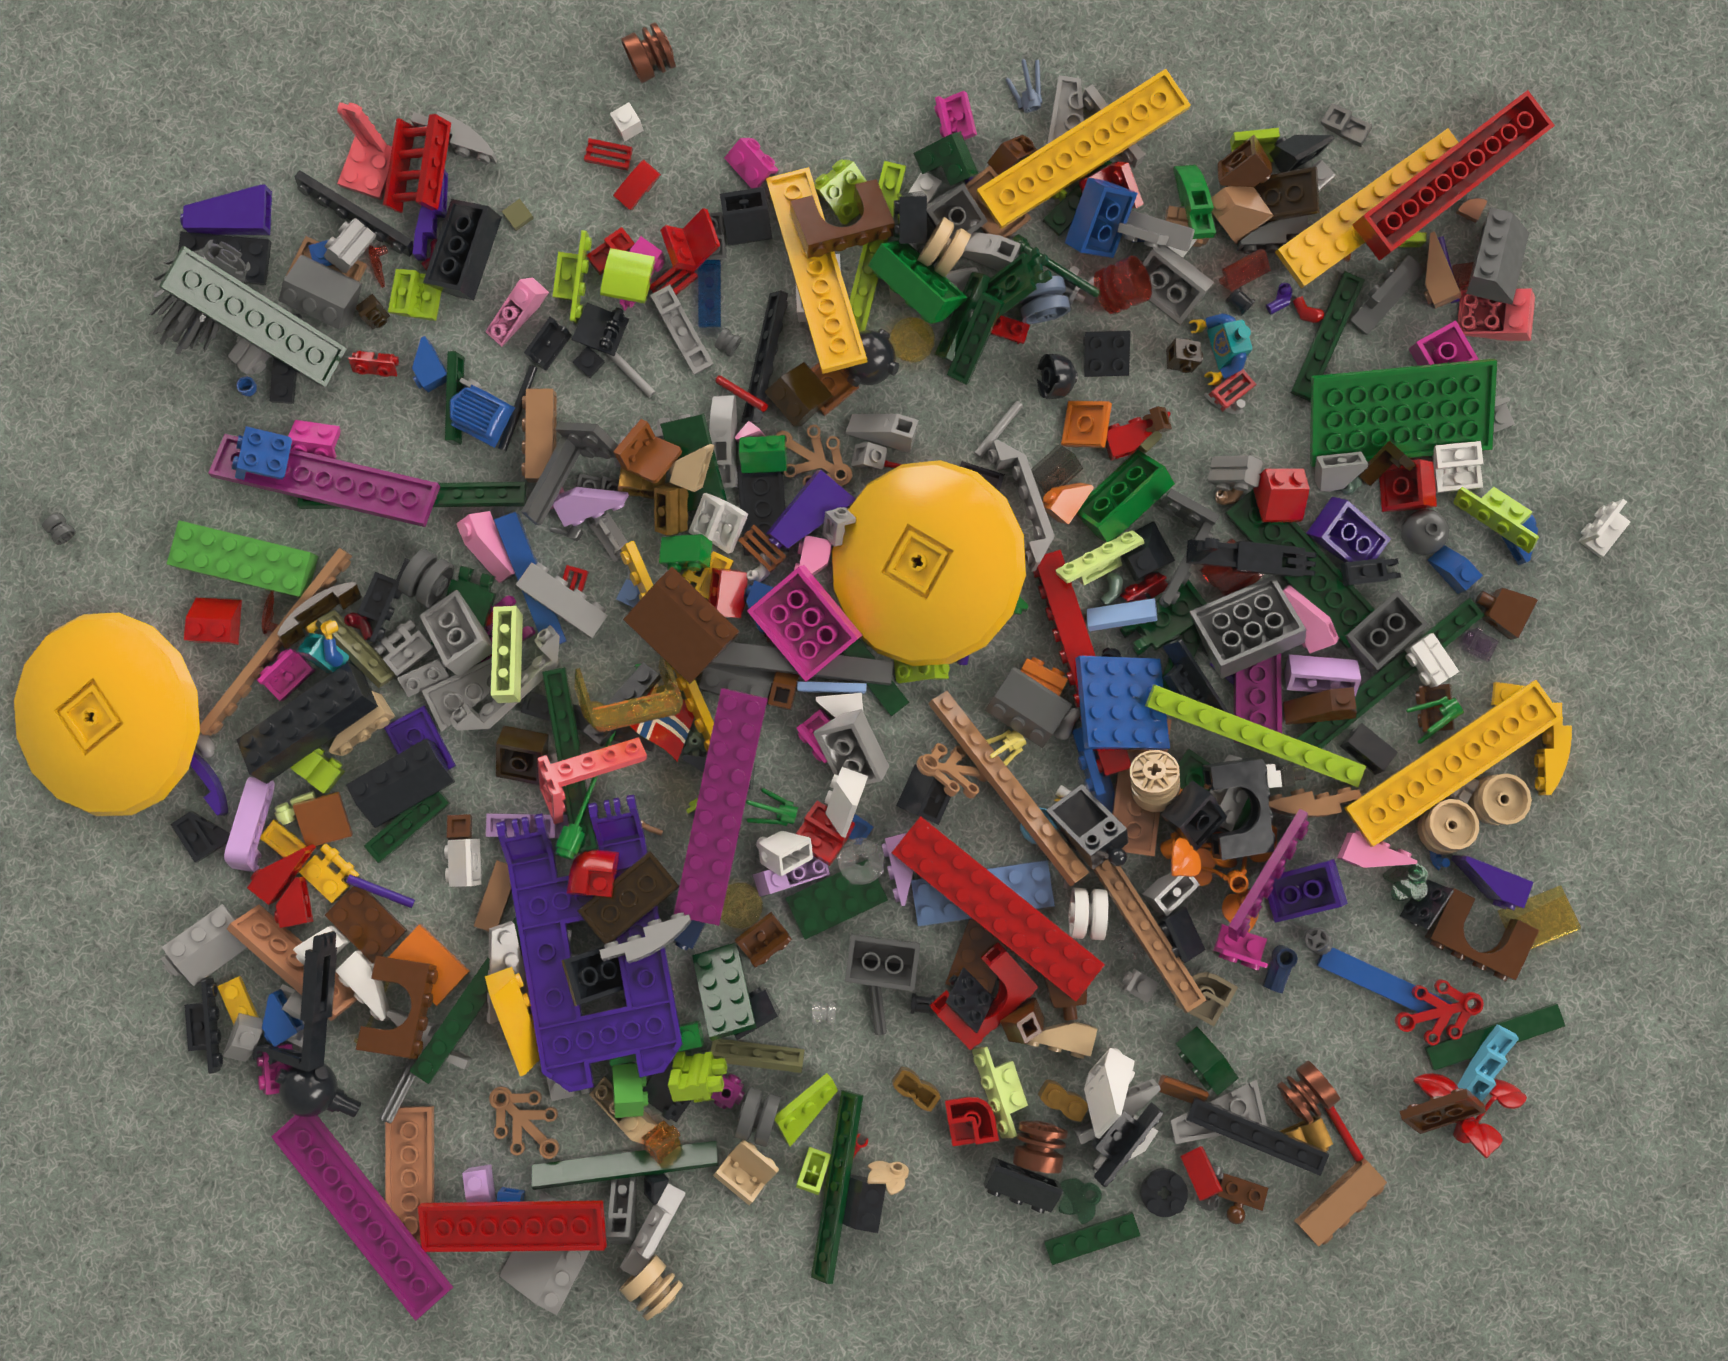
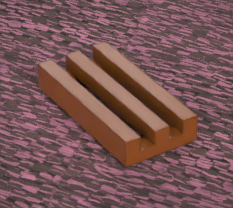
M753 525L738 541L771 573L786 558V555L776 545L771 544L768 541L769 538L756 525ZM756 533L780 557L776 559L753 534ZM748 539L773 562L771 566L746 542Z

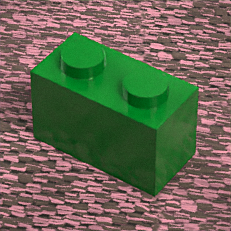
M785 435L741 437L739 441V457L742 473L787 471Z
M702 534L662 537L659 563L665 566L667 570L673 567L677 572H680L681 569L700 571L701 568H710L713 542Z

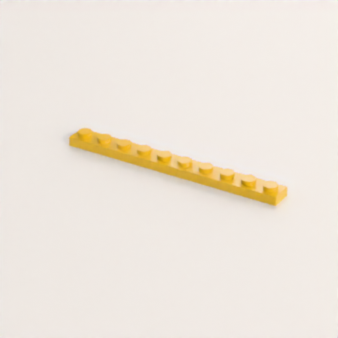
M631 541L621 548L622 552L620 555L623 563L628 565L631 571L630 579L634 586L637 585L640 592L639 599L641 600L653 586V583L635 542ZM674 669L677 676V686L684 692L687 698L685 699L686 706L695 716L696 720L694 723L699 733H702L705 739L704 747L708 752L714 721L696 680L689 684Z

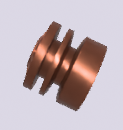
M656 22L650 24L652 36L647 28L644 27L642 28L644 39L641 41L634 32L621 38L627 57L641 83L655 77L654 65H657L662 73L666 72L663 61H666L670 69L676 67L671 45L665 33L662 32Z
M1307 1060L1296 1069L1300 1078L1299 1082L1291 1076H1287L1286 1080L1291 1088L1289 1089L1283 1082L1278 1083L1277 1087L1289 1108L1310 1125L1314 1122V1119L1308 1111L1311 1110L1317 1117H1320L1321 1113L1317 1107L1318 1103L1330 1109L1341 1099L1324 1075Z
M1042 1121L1019 1122V1130L1026 1133H1018L1017 1139L1025 1142L1026 1145L1015 1146L1013 1164L1043 1173H1061L1064 1156L1055 1152L1054 1149L1066 1147V1143L1059 1139L1067 1138V1130Z

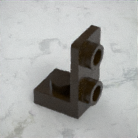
M373 294L356 306V310L359 312L358 315L372 329L381 328L390 317L389 313Z
M1389 440L1368 462V467L1358 476L1369 486H1372L1393 463L1398 468L1403 465L1408 471L1416 464Z

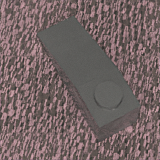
M637 1177L614 1179L611 1181L606 1238L612 1245H632L635 1240L637 1225Z

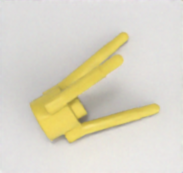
M1008 730L1001 735L986 740L991 744L1004 739V745L990 754V758H994L1006 749L1009 752L1013 751L1004 761V764L1007 766L1017 754L1023 751L1022 747L1027 744L1023 735L1015 730L1012 732Z

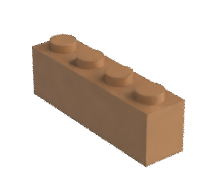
M526 389V396L522 397V407L526 409V418L522 419V430L525 432V440H522V453L525 454V463H522L521 469L522 476H525L528 482H538L556 448L557 393L554 389Z
M1363 1158L1361 1161L1356 1162L1294 1221L1318 1247L1321 1244L1325 1245L1332 1239V1234L1338 1228L1342 1229L1349 1223V1218L1355 1212L1359 1213L1367 1206L1366 1202L1372 1196L1376 1197L1384 1190L1383 1186L1387 1182Z

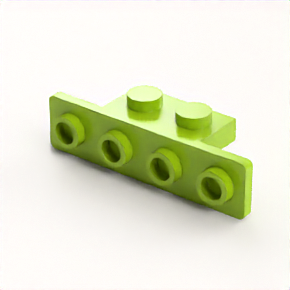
M581 230L578 254L558 252L552 295L553 298L572 300L570 321L577 324L578 318L580 319L583 313V305H580L581 296H584L586 291V283L583 282L584 273L587 274L589 269V260H586V255L592 246V238L589 237L588 232L585 230Z
M1464 487L1458 490L1453 501L1454 505L1527 553L1533 550L1539 536L1522 525L1530 518L1531 510L1495 487L1482 498Z

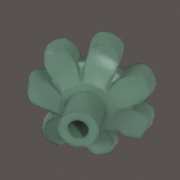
M690 729L684 744L685 747L682 750L686 755L692 752V756H700V750L707 752L704 747L705 739L697 729L695 732Z

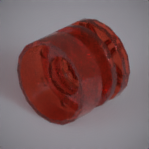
M1131 255L1118 261L1115 265H1108L1106 268H1101L1095 272L1094 287L1100 290L1098 299L1109 314H1118L1122 310H1127L1130 306H1137L1151 299L1152 284L1149 274L1141 260L1136 256Z

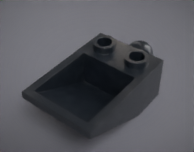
M1082 784L1046 810L1048 816L1075 852L1092 870L1107 859L1113 866L1125 864L1127 854L1121 848L1129 843L1127 828Z

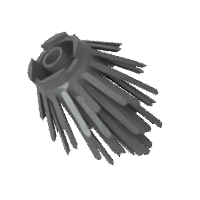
M209 240L204 248L193 251L247 285L246 274L250 270V263L247 262L245 264L240 258L242 254L234 247L222 241L218 245L214 244L213 240ZM174 259L165 261L164 264H172ZM167 272L155 277L154 280L160 279L162 281ZM160 289L154 294V298H157L165 291ZM168 294L149 314L154 315L159 310L158 315H161L175 302L162 318L153 335L162 333L165 330L160 340V344L163 345L166 339L171 337L174 332L176 333L172 340L177 342L187 328V331L178 343L175 353H181L182 349H187L188 346L192 349L199 337L200 343L205 338L207 339L203 347L205 352L211 338L216 337L219 323L173 295Z

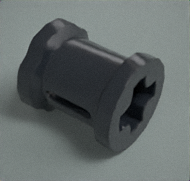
M1238 286L1225 300L1227 303L1231 302L1240 311L1239 314L1241 316L1256 302L1255 299H1250L1242 291L1241 286Z
M912 993L910 1014L920 1012L929 1013L930 1016H933L934 1011L929 1005L935 1001L936 996L925 997Z

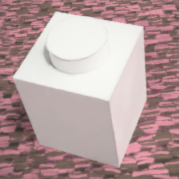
M630 103L610 113L612 121L624 142L644 131L641 121Z

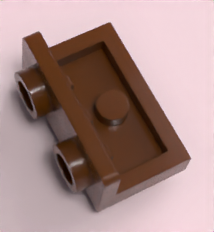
M1441 684L1432 688L1424 685L1419 686V691H1416L1417 705L1436 701L1445 696L1449 700L1452 699L1451 684ZM1442 705L1423 709L1421 714H1418L1419 728H1423V732H1427L1428 728L1443 718L1439 711ZM1454 719L1439 731L1455 730Z
M772 911L735 939L737 945L747 955L755 968L765 964L773 954L786 948L792 940L788 931Z

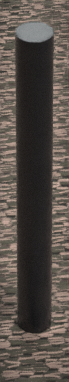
M529 365L514 404L515 409L498 447L500 450L507 451L523 409L522 397L526 396V389L531 388L538 369L536 366Z

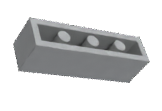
M531 562L515 586L578 630L593 638L608 616L604 613L606 609L597 602H594L592 605L586 601L587 595L580 590L575 589L572 591L566 587L568 582L558 575L553 578L547 573L549 569L541 563L537 562L535 565Z

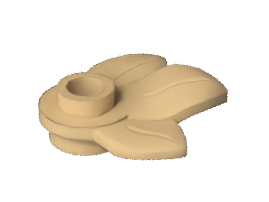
M875 1161L868 1165V1168L871 1170L868 1175V1184H886L887 1192L890 1195H894L904 1189L905 1179L909 1175V1169L905 1164L901 1162Z

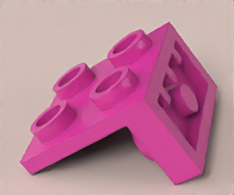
M1221 924L1213 950L1219 952L1218 957L1237 963V960L1240 959L1241 965L1255 970H1259L1260 966L1267 968L1268 963L1261 961L1267 941L1266 938L1247 932L1244 938L1240 936L1236 942L1228 937L1229 926Z

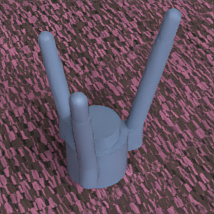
M1022 59L1021 62L1027 90L1022 93V97L1020 98L1009 78H1006V82L1017 101L1018 108H1023L1024 112L1028 113L1040 109L1041 103H1043L1040 86L1039 60H1036L1035 93L1031 86L1026 60Z

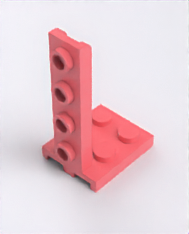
M340 102L337 112L354 133L355 137L337 184L340 187L381 200L386 188L392 146L385 143L381 134L377 132L375 126L370 122L369 117L365 115L360 106L354 103L347 105Z
M639 737L550 764L547 755L538 758L539 788L554 825L563 822V812H566L563 801L565 800L563 786L637 764L647 759V754Z

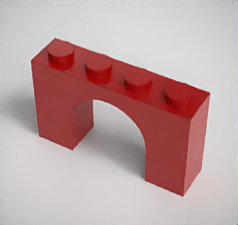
M999 943L981 957L998 977L999 991L978 1033H975L945 1003L950 994L947 990L929 1005L969 1050L979 1045L986 1035L1000 1025L1002 1019L1015 1011L1038 988L1037 984Z

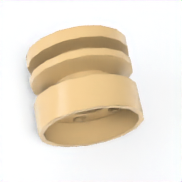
M1149 750L1141 753L1133 760L1130 767V779L1134 801L1144 810L1150 812L1164 811L1180 794V773L1176 759L1167 752Z
M656 1254L651 1257L647 1266L636 1277L631 1275L619 1289L629 1302L639 1296L642 1300L636 1307L638 1312L649 1306L642 1315L647 1321L656 1314L661 1313L675 1299L678 1291L683 1286L680 1280L675 1281L669 1286L675 1277L673 1273L668 1274L664 1278L660 1276L665 1270L666 1265Z

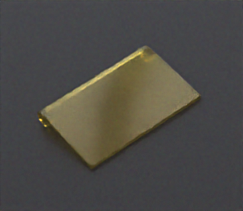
M1561 885L1528 898L1524 908L1515 907L1514 911L1507 908L1498 910L1506 930L1511 919L1520 920L1539 930L1531 949L1581 930L1579 921Z

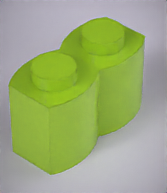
M319 747L290 768L316 789L326 794L331 791L345 771L341 768L343 764L333 757L327 758L323 754L325 750Z

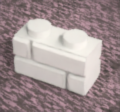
M1433 633L1424 636L1405 649L1407 661L1413 667H1417L1420 672V680L1424 685H1429L1430 688L1440 685L1459 672Z

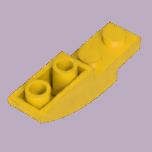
M1553 703L1562 715V703ZM1563 719L1543 732L1542 740L1546 745V749H1538L1537 754L1534 756V765L1538 768V777L1535 778V789L1538 791V795H1551L1563 776L1568 762L1572 740V726H1563Z

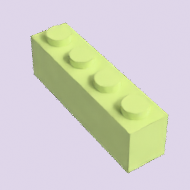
M517 606L493 607L491 696L497 703L521 702L523 614Z

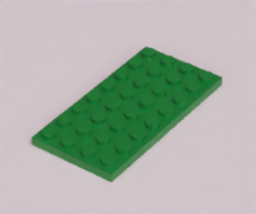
M1484 359L1311 376L1310 465L1315 467L1317 456L1362 452L1366 461L1369 462L1389 440L1408 458L1434 455V446L1477 441H1481L1482 451L1493 450L1497 360Z

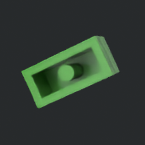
M637 1063L612 1066L615 1118L643 1116L644 1106H648L647 1091L643 1092L642 1088L646 1087V1076L639 1077Z

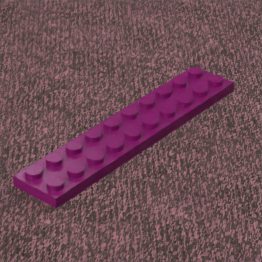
M224 434L208 472L213 478L426 527L440 489L439 484L436 482L290 449L283 479L271 478L246 472L244 480L235 478L236 470L232 469L234 456L239 457L241 449H236L238 437Z
M721 688L674 914L684 912V915H689L691 920L720 925L768 701L766 697Z
M295 1115L271 1136L415 1321L453 1289L450 1282L421 1248L420 1244L318 1115L313 1117Z

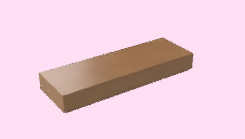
M496 860L474 927L489 931V928L498 926L501 923L512 891L508 865L505 862Z

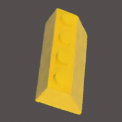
M509 967L485 976L492 1004L521 1077L540 1058L533 1016L528 1010V1007L531 1006L528 994H522L520 988L524 984L520 973L515 974L513 967Z

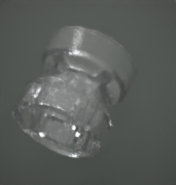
M813 1001L812 1025H820L826 1021L828 1025L835 1026L836 1002H828L827 1006H824L821 1002Z

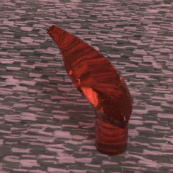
M369 245L368 253L373 272L381 287L384 288L385 280L379 257L387 254L388 249L385 245L377 248Z
M270 591L264 606L261 623L263 634H266L268 631L273 632L278 624L272 623L274 616V591Z

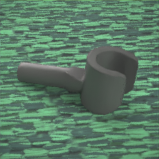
M573 525L569 531L550 527V532L562 534L574 541H578L583 534V531Z

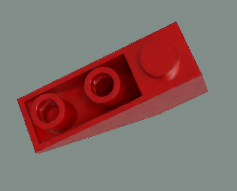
M1141 417L1129 420L1128 424L1120 426L1119 423L1108 426L1105 446L1110 461L1132 455L1154 433L1146 431L1147 428L1153 425L1152 419L1145 421Z

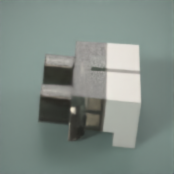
M1293 762L1279 764L1276 768L1275 764L1266 765V784L1269 788L1295 786V781L1306 780L1305 766L1294 767Z

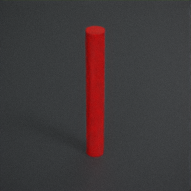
M717 376L715 382L760 411L764 412L767 410L768 405L723 376Z
M1332 1106L1330 1109L1324 1107L1356 1162L1361 1161L1364 1156L1335 1107Z

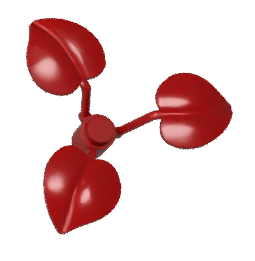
M1422 1074L1413 1081L1431 1098L1451 1094V1091L1458 1089V1086L1451 1079L1441 1074ZM1495 1079L1496 1086L1489 1093L1493 1097L1487 1102L1485 1109L1487 1112L1496 1100L1505 1108H1519L1524 1105L1527 1096L1511 1083ZM1485 1113L1479 1114L1476 1119L1470 1117L1455 1122L1457 1124L1453 1131L1454 1138L1462 1143H1471L1485 1159L1502 1144V1136L1494 1127L1485 1123L1479 1124Z

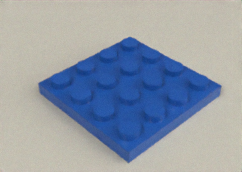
M1078 656L1075 658L1084 749L1167 750L1170 748L1167 715L1145 706L1152 686L1157 685L1163 688L1160 659Z

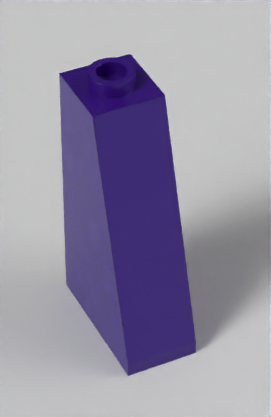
M257 185L184 205L183 213L180 216L181 225L187 232L270 235L272 191L266 185Z
M817 470L766 533L770 537L768 541L776 545L778 549L780 547L789 548L822 525L826 511L839 507L846 508L855 501V498L822 470Z

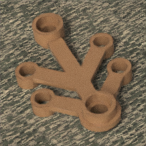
M813 424L807 428V434L812 440L815 453L793 441L792 435L787 431H779L776 436L785 435L787 437V449L789 448L809 460V462L797 465L787 464V469L788 467H794L795 469L792 475L784 471L787 477L793 478L799 473L822 468L829 472L827 475L840 486L847 485L851 481L852 470L848 465L843 464L839 449L840 440L837 437L831 436L826 441L827 447L832 452L833 465L825 459L820 438L821 429L817 425ZM812 428H817V435L812 436L810 434V430ZM830 440H837V446L830 447ZM840 470L845 472V476L842 479L837 477V472ZM808 475L803 479V485L806 484L807 479L811 478L812 475Z
M937 743L931 751L932 754L920 756L916 762L919 771L923 775L933 776L944 785L945 793L949 796H955L960 790L959 784L964 787L963 793L968 798L972 799L979 793L978 786L968 781L962 775L976 776L982 782L988 781L978 767L956 765L958 761H962L966 756V752L961 746H955L951 751L949 759L945 763H939L938 759H942L947 754V748L943 744ZM943 773L948 774V775H949L951 778H953L955 781L950 780V779H949L947 776H945Z
M500 1086L495 1088L489 1097L491 1106L496 1109L495 1137L503 1139L509 1133V1128L505 1125L507 1111L513 1117L512 1144L510 1146V1151L513 1155H521L524 1152L523 1150H525V1144L522 1142L523 1127L540 1145L539 1151L542 1157L546 1159L555 1157L560 1149L559 1143L553 1138L548 1139L530 1120L552 1122L558 1117L557 1109L548 1107L546 1110H519L514 1103L528 1102L530 1105H537L542 1099L541 1093L537 1090H533L530 1093H512L507 1087ZM499 1094H503L506 1099L504 1102H500L498 1100ZM531 1094L538 1096L537 1102L531 1101ZM548 1110L554 1112V1118L547 1117ZM499 1127L505 1129L504 1135L498 1134L497 1130ZM515 1144H519L522 1149L520 1152H516L514 1150ZM547 1144L554 1145L553 1152H549L546 1149Z

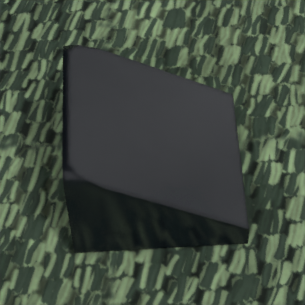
M664 1173L644 1176V1195L653 1205L658 1203L668 1185L669 1178Z

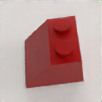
M1422 459L1413 460L1416 465L1410 471L1403 465L1400 468L1395 464L1391 465L1379 477L1382 512L1412 511L1437 507L1433 462Z
M1264 469L1259 474L1258 486L1253 487L1262 522H1301L1304 518L1310 490L1304 469Z
M195 598L185 617L184 640L193 643L239 645L242 600Z

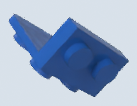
M246 426L244 436L239 435L236 449H241L239 457L234 456L232 469L236 470L235 478L244 480L246 472L271 478L283 479L285 477L292 439L288 436Z

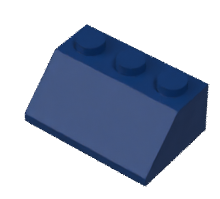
M1088 177L1065 243L1080 253L1114 258L1123 234L1117 232L1119 224L1127 223L1138 193L1104 180Z

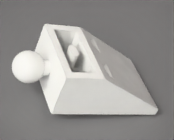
M1109 1048L1088 1073L1084 1088L1094 1134L1099 1139L1121 1116L1128 1086L1135 1074L1132 1071L1135 1061L1123 1055L1117 1048Z

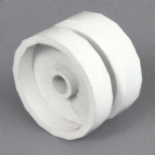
M1073 888L1069 904L1070 937L1083 939L1088 928V933L1092 940H1104L1108 923L1107 890L1093 889L1089 899L1086 888Z

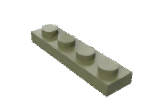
M335 610L317 620L315 625L319 629L321 624L328 620L337 623L339 630L332 634V637L336 640V645L349 655V659L378 688L396 677L383 658L351 626H347L344 623V619Z
M717 1039L712 1041L710 1052H712L714 1059L725 1058L727 1064L802 1073L805 1049Z

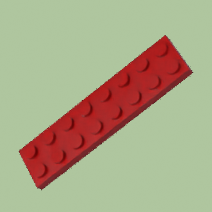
M603 1200L421 1203L418 1206L421 1248L425 1252L602 1251L607 1247Z

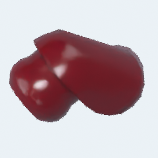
M355 612L345 615L344 623L347 626L360 629L364 640L371 639L373 630L368 618Z

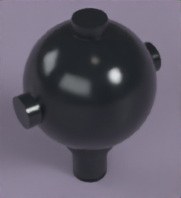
M879 329L878 332L872 330L860 331L859 334L867 357V363L844 368L845 373L848 375L847 382L854 387H858L860 384L876 385L887 379L889 375L895 376L899 369V363L895 362V350L889 340V333L883 329Z
M325 1063L324 1066L309 1072L292 1066L288 1070L281 1068L275 1078V1082L280 1084L279 1096L282 1104L294 1115L313 1117L328 1110L331 1112L340 1111L354 1118L361 1107V1102L348 1097L347 1094H344V1090L338 1088L334 1072Z

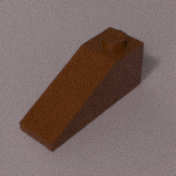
M1354 687L1329 689L1283 702L1286 725L1356 718Z

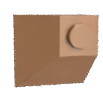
M1228 186L1211 197L1214 207L1212 213L1235 244L1274 216L1254 187Z

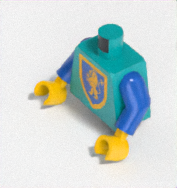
M1222 313L1207 317L1205 321L1195 319L1189 322V324H1197V330L1191 331V333L1203 332L1208 327V337L1220 372H1207L1204 375L1205 378L1213 377L1212 382L1207 385L1217 386L1221 383L1223 377L1226 379L1244 368L1247 356L1252 351V344L1249 338L1251 330L1245 325L1244 320L1236 321L1233 316Z
M315 620L305 627L308 635L296 652L326 673L331 674L347 663L349 655L336 645V640L332 637V634L339 630L337 623L332 620L322 623L320 629L324 635L314 633V631L319 629L315 625L317 622Z

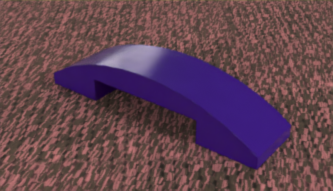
M194 751L190 765L210 790V793L203 798L217 816H225L228 814V804L222 784L210 765Z

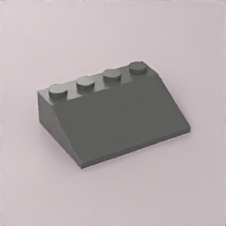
M1274 575L1190 611L1191 618L1209 659L1221 679L1305 643L1306 628Z

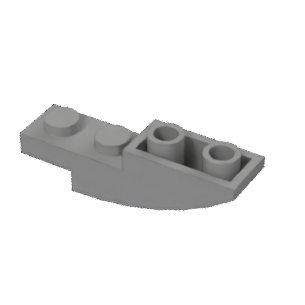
M437 111V115L451 122L449 142L454 148L455 153L463 157H468V155L474 156L478 161L489 164V162L497 164L498 159L495 153L478 133L463 122ZM413 113L411 122L415 128L428 125L429 117Z
M736 395L713 396L709 433L712 445H715L714 452L723 487H738L735 436L738 434Z
M683 912L670 916L671 920L662 922L661 919L650 921L647 923L648 926L643 928L645 937L641 938V935H635L627 938L628 942L618 944V941L607 943L604 945L605 949L599 950L603 961L626 955L629 964L646 958L675 940L690 924V916H685Z

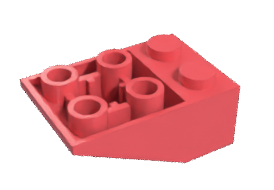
M1532 288L1516 289L1512 305L1466 294L1467 290H1461L1462 297L1459 302L1457 323L1465 336L1505 341H1531L1535 295Z

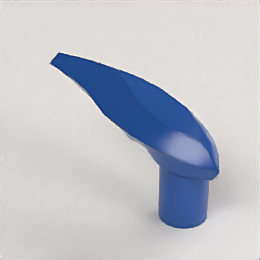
M1429 850L1432 864L1438 871L1441 867H1448L1450 865L1448 858H1443L1442 854H1436Z

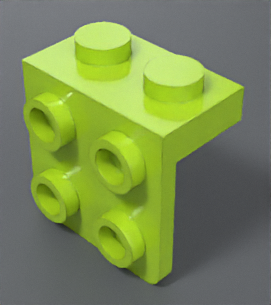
M841 159L832 166L833 169L828 174L820 175L815 180L814 186L817 195L825 199L842 224H848L860 214L854 200L855 184L866 182V179L854 161Z
M894 660L897 683L949 679V664L911 666Z

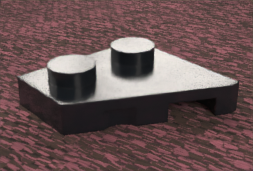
M191 811L170 824L195 863L203 860L227 844L230 836L228 831Z

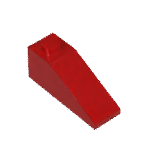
M313 844L263 869H257L250 877L252 881L247 889L268 905L278 901L316 846Z

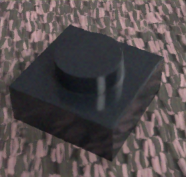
M588 346L573 361V364L589 378L605 363Z

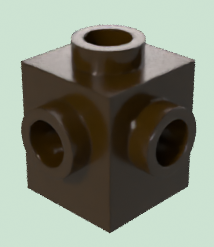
M1175 338L1166 349L1167 369L1177 370L1182 373H1192L1203 361L1201 342L1192 341L1187 338Z

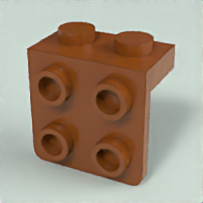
M640 419L613 453L622 469L652 483H657L682 454V450L679 446L656 437L649 423Z

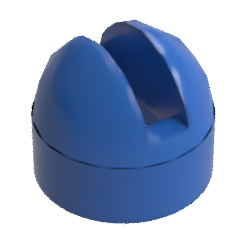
M245 376L238 380L236 387L242 395L250 397L257 392V385L251 377Z

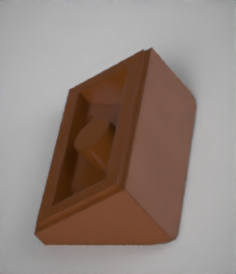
M1161 1075L1158 1083L1161 1089L1159 1092L1192 1103L1194 1096L1202 1100H1206L1209 1096V1093L1203 1088L1166 1075Z

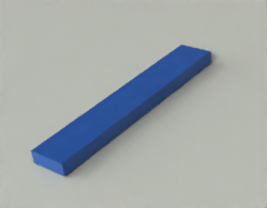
M1332 947L1330 952L1321 955L1317 966L1411 1010L1422 1012L1436 1008L1425 1000H1418L1412 995V989L1415 985ZM1423 989L1417 991L1418 997L1423 995ZM1433 994L1434 996L1445 1001L1446 1003L1453 1004L1452 1002Z

